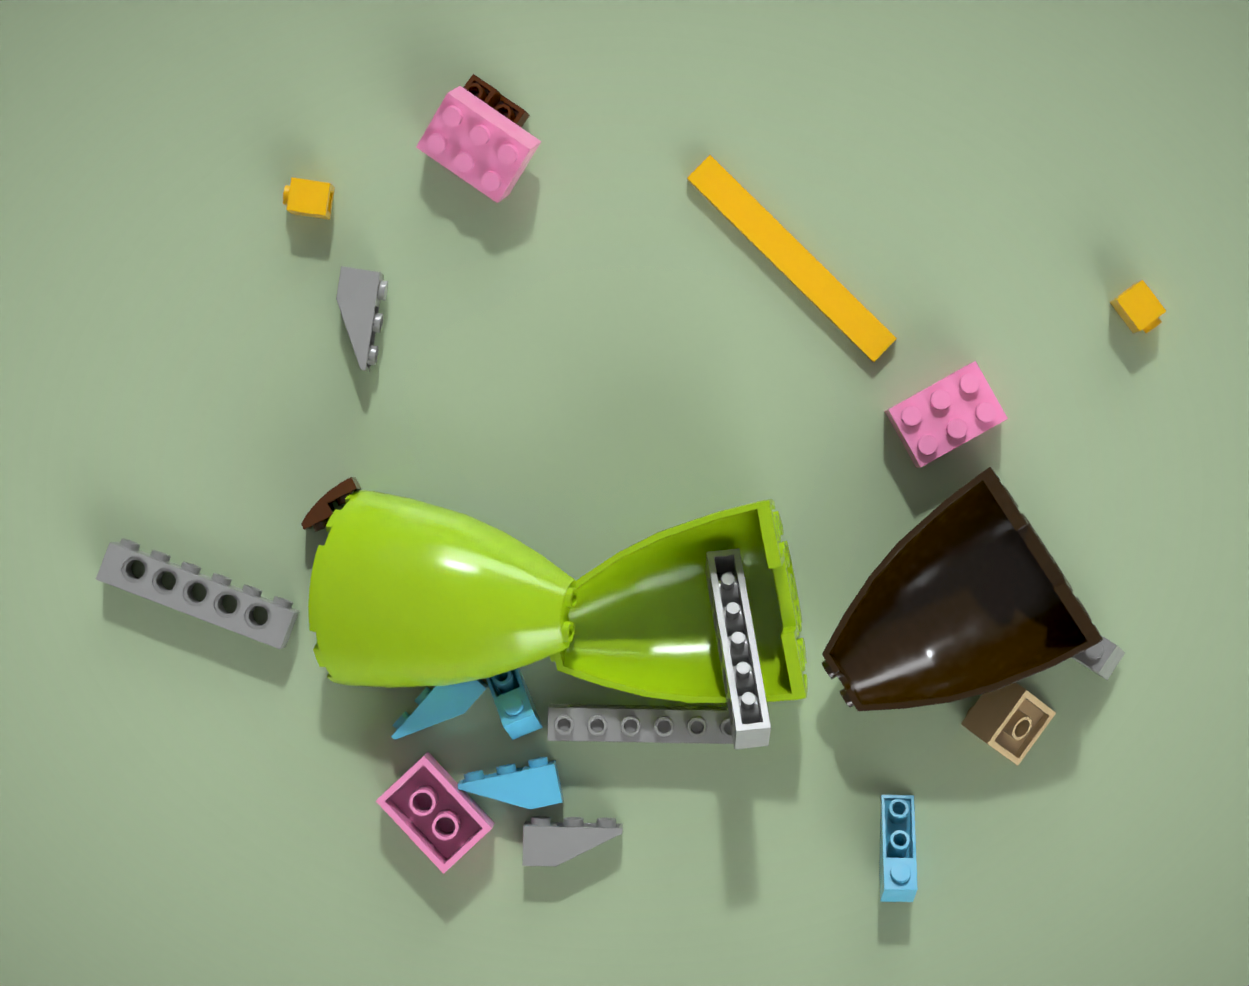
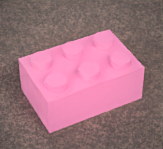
M459 86L447 93L416 148L496 203H499L510 194L541 141Z
M976 361L967 364L885 410L887 417L916 468L927 465L1008 419Z
M427 752L394 782L376 802L444 874L493 828L495 823L466 791L458 789V783Z

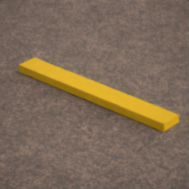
M711 155L687 177V180L872 362H875L897 339Z

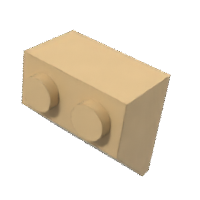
M1015 682L998 690L982 694L975 705L968 710L961 725L1018 766L1056 712Z

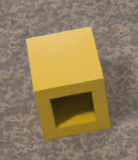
M291 177L290 185H285L283 204L287 205L286 210L291 214L330 220L335 187L331 183Z
M1143 280L1134 283L1110 301V304L1132 333L1141 330L1145 334L1150 332L1162 322L1159 317L1166 312L1165 308Z

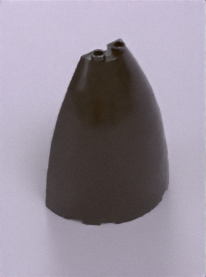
M991 467L981 472L943 501L894 546L868 577L841 618L822 653L825 659L822 665L831 679L838 677L844 688L840 690V694L850 708L855 706L857 711L906 709L949 703L992 692L1056 666L1103 640L1082 602L1073 594L1070 583L1026 516L1020 513L1016 501L1007 488L1002 485L1001 480Z

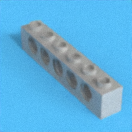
M122 538L120 542H109L96 580L275 648L283 649L286 647L299 610L292 608L293 602L274 596L273 600L261 596L262 590L244 584L243 589L230 585L232 579L217 573H213L212 577L201 574V567L183 561L181 566L169 561L171 556L156 550H152L151 554L139 550L140 544ZM136 560H140L145 566V573L141 578L134 576L131 567ZM167 571L171 572L176 579V584L171 590L165 588L162 583V576ZM196 583H200L206 588L207 594L203 601L196 600L192 594V589ZM228 594L234 596L237 600V608L233 613L226 611L223 607V599ZM257 606L265 608L268 613V619L265 624H259L254 620L253 612Z
M740 548L706 552L705 574L734 749L769 746L771 724Z
M549 704L548 741L734 744L728 707Z

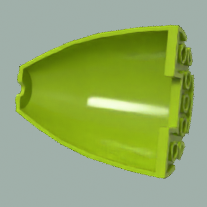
M367 490L356 491L345 498L346 505L342 510L335 509L327 522L326 531L328 537L324 546L318 545L313 563L309 587L308 617L309 630L316 632L317 643L313 649L316 660L320 667H326L329 672L327 678L334 683L348 686L386 688L454 685L490 678L532 664L569 648L570 642L574 638L575 625L574 622L569 621L570 608H575L578 602V590L575 588L576 580L544 556L504 531L460 512L411 498Z
M772 499L761 500L717 511L659 531L619 551L577 579L575 588L578 590V602L576 607L570 608L569 621L574 622L575 625L574 638L570 642L569 648L549 656L552 662H556L557 671L601 686L644 697L686 703H727L705 574L706 552L740 548L766 702L807 698L808 678L807 674L802 673L805 671V663H807L804 638H798L799 632L802 631L801 609L788 542H781V535L784 534L779 511L772 512V509H775V502Z

